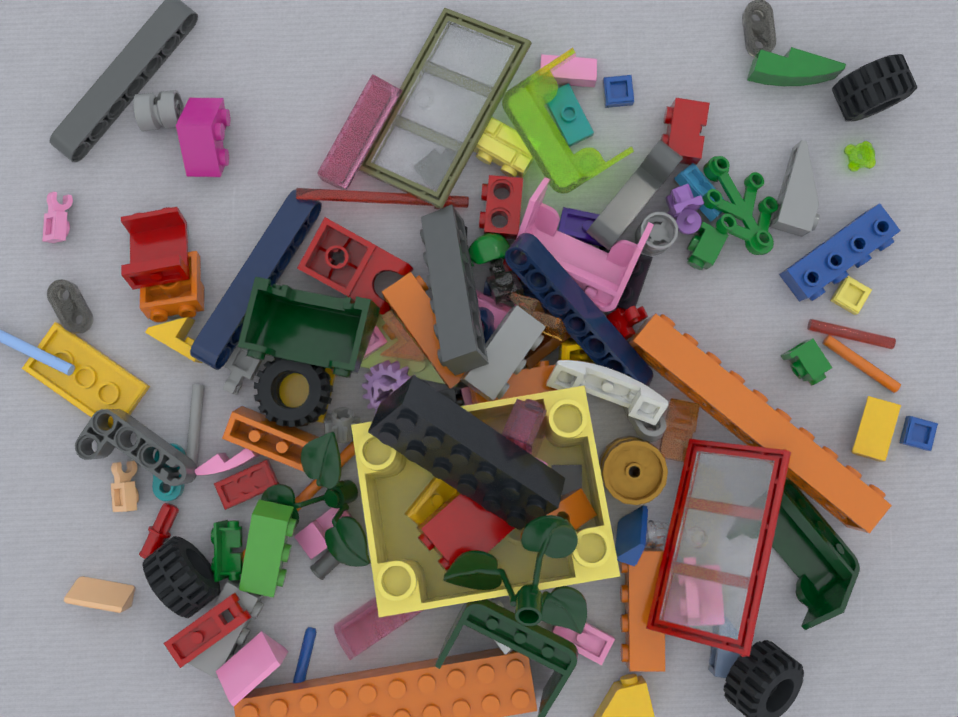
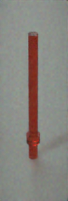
M296 188V199L434 206L408 193ZM449 195L443 208L449 205L468 208L469 197Z

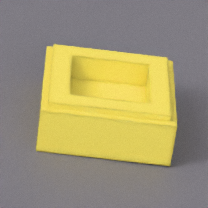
M847 276L841 281L830 301L857 315L872 289Z

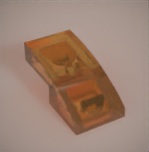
M512 292L510 299L514 306H519L543 324L545 329L542 333L563 341L567 330L562 319L544 314L545 312L539 300Z
M670 399L665 418L667 426L661 438L659 448L660 453L665 459L684 462L689 439H692L693 433L696 432L700 404Z

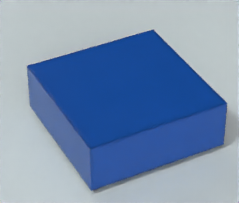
M632 75L603 78L605 108L631 106L634 104Z
M906 416L899 443L931 451L938 423Z

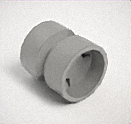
M177 90L161 91L158 96L153 92L135 94L133 100L135 119L141 131L159 130L161 125L166 129L176 128V123L184 109L181 96Z
M665 212L649 214L638 226L635 232V243L637 245L648 222L654 224L642 253L656 256L662 254L675 242L678 236V225L676 220Z

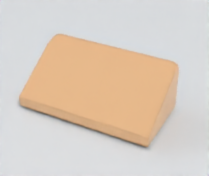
M81 576L75 581L64 597V602L121 613L132 607L135 586Z

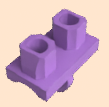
M689 184L672 189L671 194L665 198L669 207L667 214L671 215L674 219L676 218L678 231L682 234L690 235L697 232L701 226V217L696 211L704 204L702 196L694 198Z

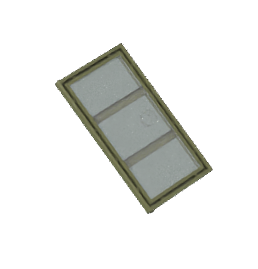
M444 7L356 168L364 174L432 204L436 208L442 209L532 42L516 34Z

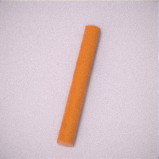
M828 335L822 342L823 345L893 393L897 392L901 387L898 381L831 335Z

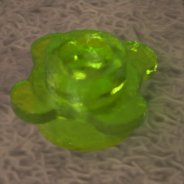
M864 141L856 146L849 144L845 147L844 153L848 156L849 163L847 167L850 171L856 172L859 168L866 167L871 169L875 166V150L870 142ZM858 154L862 155V159L858 158Z

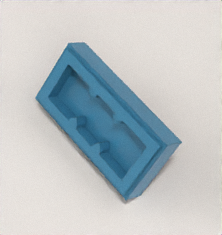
M693 163L674 178L680 186L689 184L694 198L700 195L703 197L710 189H715ZM704 204L699 208L710 222L722 213L717 209H709Z

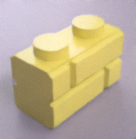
M492 117L474 152L477 153L476 157L483 163L490 165L494 162L501 166V172L508 177L518 176L523 178L539 151L540 143Z

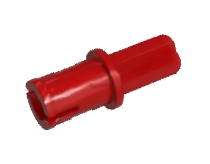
M170 503L162 505L153 526L148 528V537L139 552L142 558H147L164 544L166 538H170L171 534L169 531L179 512L177 506Z

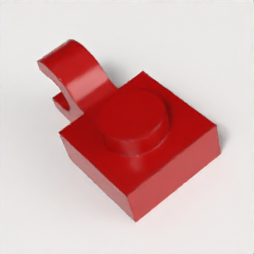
M632 306L627 310L616 309L606 317L627 340L636 334L632 326L646 319L648 315L643 306L638 309L636 306Z

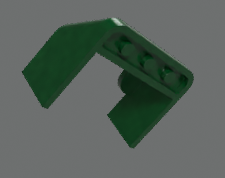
M786 479L772 547L799 578L796 583L795 593L798 600L808 608L801 625L804 630H807L845 612L860 572V565L854 553L795 483ZM768 492L750 507L764 510ZM738 518L727 538L732 541L744 534L756 540L759 538L762 522Z
M488 599L465 603L445 638L435 667L441 668L463 625L472 628L554 670L543 688L537 716L545 717L577 665V647L572 642L539 625L525 626L520 624L515 619V613Z

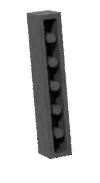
M449 205L421 217L423 229L420 230V236L426 248L423 257L429 269V275L426 278L433 299L430 300V306L436 317V324L433 327L440 344V349L437 350L438 359L443 367L446 366L456 376L487 365L489 362L464 220L453 205Z

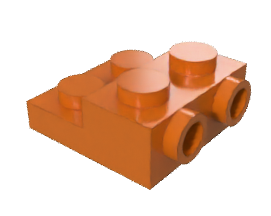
M197 251L188 252L189 280L140 288V310L148 319L154 322H165L168 320V316L179 315L183 318H192L196 316V312L204 311V285L201 282V261Z

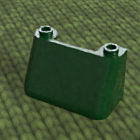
M255 277L237 347L246 350V356L264 360L265 355L334 369V375L351 378L352 373L358 374L377 324L380 308L371 299L356 296L355 301L349 297L342 299L292 289L290 286L283 284L282 286L271 285L270 279Z

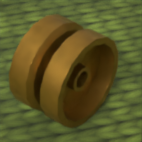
M625 436L617 438L606 446L600 456L599 465L602 481L611 495L624 504L640 505L649 503L660 495L666 485L668 469L665 458L654 445L642 440L640 437ZM632 466H637L638 469H634L633 474L630 475L629 469Z

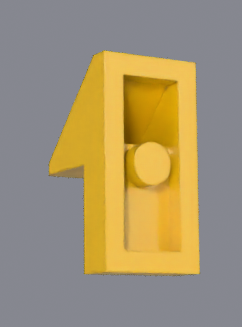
M185 317L148 327L145 331L146 334L190 360L203 363L190 355V350L195 340L188 337L187 334L193 326L195 319Z

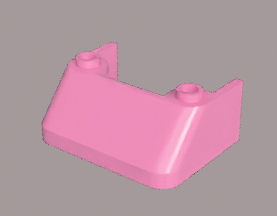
M544 177L529 200L517 237L523 233H530L537 237L600 311L609 312L614 310L654 224L648 222L638 245L627 240H620L615 242L610 252L607 253L557 231L560 222L557 211L542 203L550 179Z

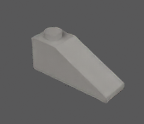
M803 140L792 148L777 200L778 209L773 213L770 228L800 237L810 233L811 230L814 231L820 217L817 214L819 202L807 141Z

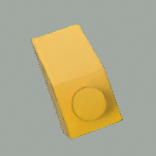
M627 674L620 677V681L613 682L593 717H655L647 683L643 676Z

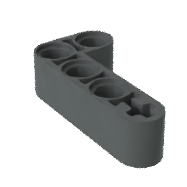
M659 140L639 168L601 212L586 233L607 250H610L670 176L683 157L662 140Z
M101 409L96 411L75 443L76 454L84 460L106 458L116 447L170 486L191 483L197 476L195 473L197 465L192 459L121 409ZM110 416H112L113 418L112 428H110L108 425V419ZM133 432L136 434L137 437L136 443L134 445L131 443L130 436ZM94 440L97 443L96 452H94L92 449V443ZM156 448L160 453L158 462L153 457V452Z

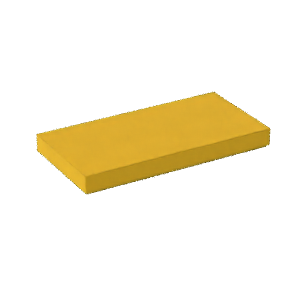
M54 322L37 347L75 366L74 372L68 376L31 357L21 368L90 417L101 409H121L131 415L150 388L148 384L58 322ZM110 416L108 419V425L110 428H112L113 426L112 416Z

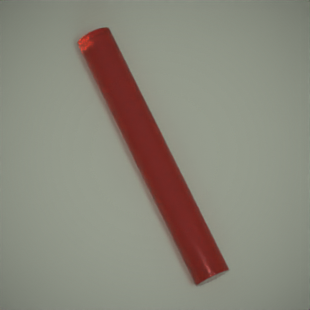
M810 319L807 329L888 349H893L896 344L895 338Z

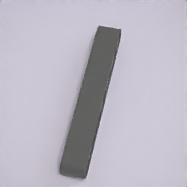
M164 0L54 130L50 137V144L72 162L82 160L131 103L135 94L141 91L194 28L198 20V14L181 0Z

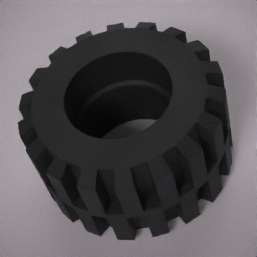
M894 54L872 61L847 74L833 86L832 92L847 122L862 120L896 105L908 98L917 89V85L904 55Z
M274 357L272 362L267 361L264 364L266 368L263 371L259 370L256 376L260 378L258 383L254 382L253 389H257L254 399L260 403L258 407L260 412L267 415L265 418L276 422L277 425L289 427L307 426L309 423L319 420L318 417L324 415L327 411V405L331 404L330 392H333V386L330 385L329 380H331V377L325 372L324 367ZM292 373L303 375L309 384V395L306 401L296 408L286 406L279 394L281 382Z
M173 536L144 559L143 571L152 591L168 609L181 617H192L221 592L219 582L214 580V574L212 573L209 561L193 544L179 536Z
M772 641L756 642L751 647L750 657L739 656L730 668L725 680L724 696L745 717H780L790 708L800 692L804 680L803 666Z

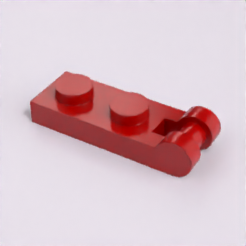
M236 593L230 595L163 643L180 668L252 617L248 610L244 611L238 603L240 599ZM226 609L234 617L229 623L221 614Z

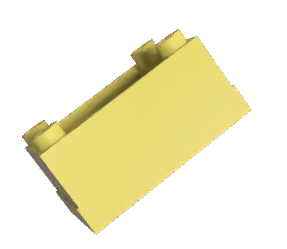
M585 385L460 406L478 419L483 420L491 428L534 457L548 463L550 468L551 465H582V490L597 515L576 529L578 544L572 554L564 558H551L544 554L538 585L539 590L620 577ZM372 421L351 425L379 617L508 596L503 581L499 587L491 590L471 589L443 581L446 571L438 563L441 557L434 548L428 551L418 539V536L421 535L416 528L418 525L404 514L434 476L368 433ZM564 512L558 513L562 518L567 517V514ZM516 528L488 552L498 560V568L505 570L515 594H517L522 586L532 585L538 552L528 551L523 548L521 542L523 529L518 530Z

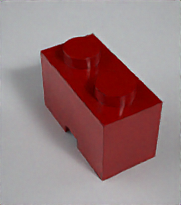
M675 98L672 105L666 107L663 123L668 124L667 133L662 134L661 140L683 157L680 164L691 165L693 163L697 165L702 159L705 136H700L699 133L702 132V126L705 127L707 125L710 105L708 102Z

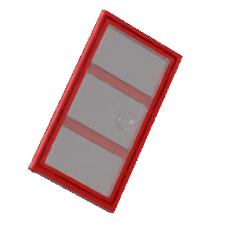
M689 439L646 629L734 652L742 657H750L791 456L790 451L786 449L780 450Z

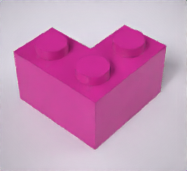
M189 97L176 123L187 177H221L225 166L229 165L228 149H224L223 140L225 129L230 126L231 117L229 109H225L223 98Z

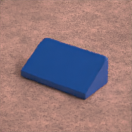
M647 506L639 507L618 521L615 543L617 561L632 566L637 565L646 546Z

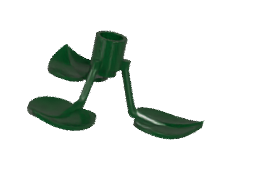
M329 432L309 441L301 452V464L305 474L310 479L316 480L317 486L327 488L325 494L295 503L293 489L284 484H276L264 491L261 500L294 507L292 519H297L296 526L299 523L298 508L320 501H325L329 507L339 508L332 519L334 527L327 529L325 532L327 548L337 561L353 567L367 566L371 561L368 555L366 535L362 526L354 518L348 516L340 518L345 511L349 510L348 504L357 499L358 489L351 480L340 481L342 469L339 447L335 433Z
M541 516L533 519L524 527L521 536L523 548L528 551L538 552L532 585L522 586L516 595L505 570L498 568V560L493 555L484 551L472 550L462 553L444 574L443 581L477 590L495 589L503 581L510 597V605L516 606L515 619L522 625L534 626L542 620L554 626L568 628L579 634L583 632L585 627L587 603L580 591L572 587L561 586L553 589L551 593L544 591L542 594L538 588L544 554L551 558H564L572 554L578 544L575 528L567 519L560 516Z

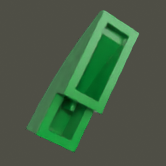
M793 47L784 56L760 50L752 61L747 81L782 87L819 84L835 79L845 70L846 64Z

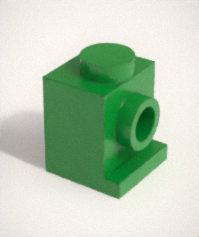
M702 222L696 232L699 236L695 234L687 247V250L691 251L687 257V264L698 270L703 268L707 270L715 263L729 235L723 234L717 228Z
M814 338L804 340L781 355L783 360L790 359L792 362L790 367L793 373L799 379L802 378L803 381H808L811 386L824 380L827 377L825 372L832 369L831 364Z

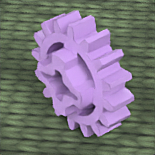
M389 360L372 366L370 368L371 371L364 375L368 381L362 384V387L367 389V393L363 395V398L369 399L371 402L367 408H374L377 411L379 404L411 378L412 376L407 374L409 367L405 366L400 369L399 361L390 363Z

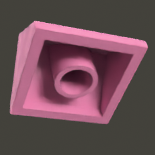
M262 631L216 671L225 694L233 707L276 670L288 653L285 647Z

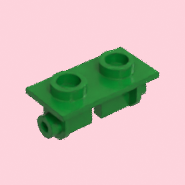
M239 520L214 522V527L211 531V542L214 545L211 570L214 574L215 582L226 578L228 580H240L243 568V553H232V548L242 547V526H239Z

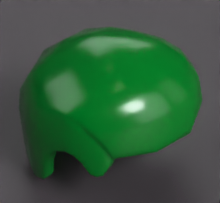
M488 233L479 236L469 247L472 267H474V263L480 265L499 258L505 259V253L510 248L509 242L500 234Z

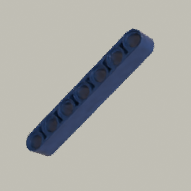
M296 189L290 192L195 339L190 350L192 357L215 370H219L225 365L238 345L255 277L270 279L271 285L277 283L317 220L322 208L320 201Z
M530 233L520 234L505 253V260L508 266L596 365L623 373L649 387L654 375L648 364L539 239Z

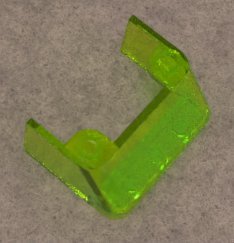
M573 47L509 89L502 99L505 113L543 175L550 179L549 184L552 189L562 194L571 192L634 152L632 146H628L604 161L599 151L591 147L583 148L573 154L544 105L553 100L558 92V84L552 72L576 57Z

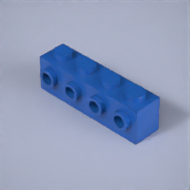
M879 203L779 275L799 302L808 298L813 301L826 292L823 287L831 281L835 285L849 275L846 270L853 265L859 268L872 259L869 254L875 249L882 251L893 244L895 241L892 237L901 230Z

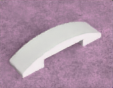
M558 360L546 382V386L557 390L585 385L586 393L627 407L628 416L652 425L657 424L668 407V401L643 383L618 371L592 363Z

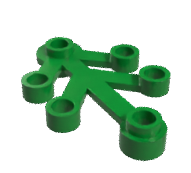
M723 156L712 157L704 165L703 172L710 181L720 182L731 201L730 203L724 200L721 193L716 189H710L703 195L702 199L705 207L717 209L725 213L716 221L717 229L723 234L729 233L744 240L747 250L753 255L769 253L773 249L774 241L768 229L771 214L778 209L777 201L773 197H765L758 204L760 212L758 223H756L752 216L757 190L764 185V178L757 172H753L744 180L745 192L742 198L728 174L729 161ZM736 219L741 220L745 228L737 225Z

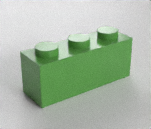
M258 500L251 516L239 585L240 591L274 598L277 587H283L287 574V569H282L283 562H288L292 545L287 544L288 536L293 537L297 519H292L294 507Z

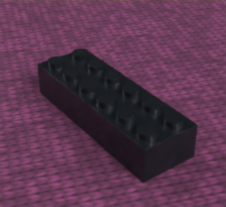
M415 375L379 404L368 433L378 438L383 444L404 455L409 461L415 462L429 471L434 477L449 484L460 494L469 497L485 510L503 519L508 525L521 530L533 519L545 516L559 508L565 477Z

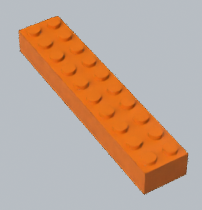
M655 313L644 321L628 343L651 368L747 446L786 449L790 451L791 456L786 478L795 483L798 488L846 527L871 533L892 506L884 499L886 495L883 491L872 484L869 486L860 480L862 475L849 465L844 467L837 461L838 455L826 446L821 448L813 441L815 437L809 431L802 427L798 429L791 424L792 418L779 408L774 410L767 404L768 398L755 389L751 391L743 385L745 380L739 374L732 370L727 372L720 366L722 362L717 356L711 352L705 354L697 347L699 344L697 340L687 333L682 335L674 328L675 323L664 314L659 316Z
M500 648L447 656L440 669L435 667L438 659L435 658L310 679L300 683L292 682L256 688L234 706L235 717H505L537 711L529 657L515 650L504 654Z

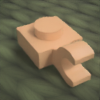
M135 461L127 462L126 472L122 471L121 462L112 463L111 471L114 475V483H111L113 512L137 510L139 493L135 487V481H131V478L137 472V463Z

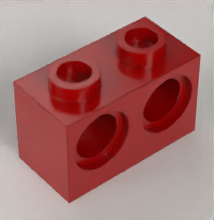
M489 175L488 184H482L481 201H487L486 212L480 211L479 229H484V235L488 233L500 234L505 239L516 240L519 232L523 178ZM498 188H505L509 191L510 195L506 199H498L495 197L494 192ZM495 216H503L508 223L502 228H497L491 221Z

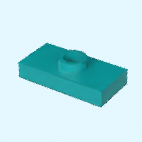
M569 83L543 96L568 148L594 135V131Z

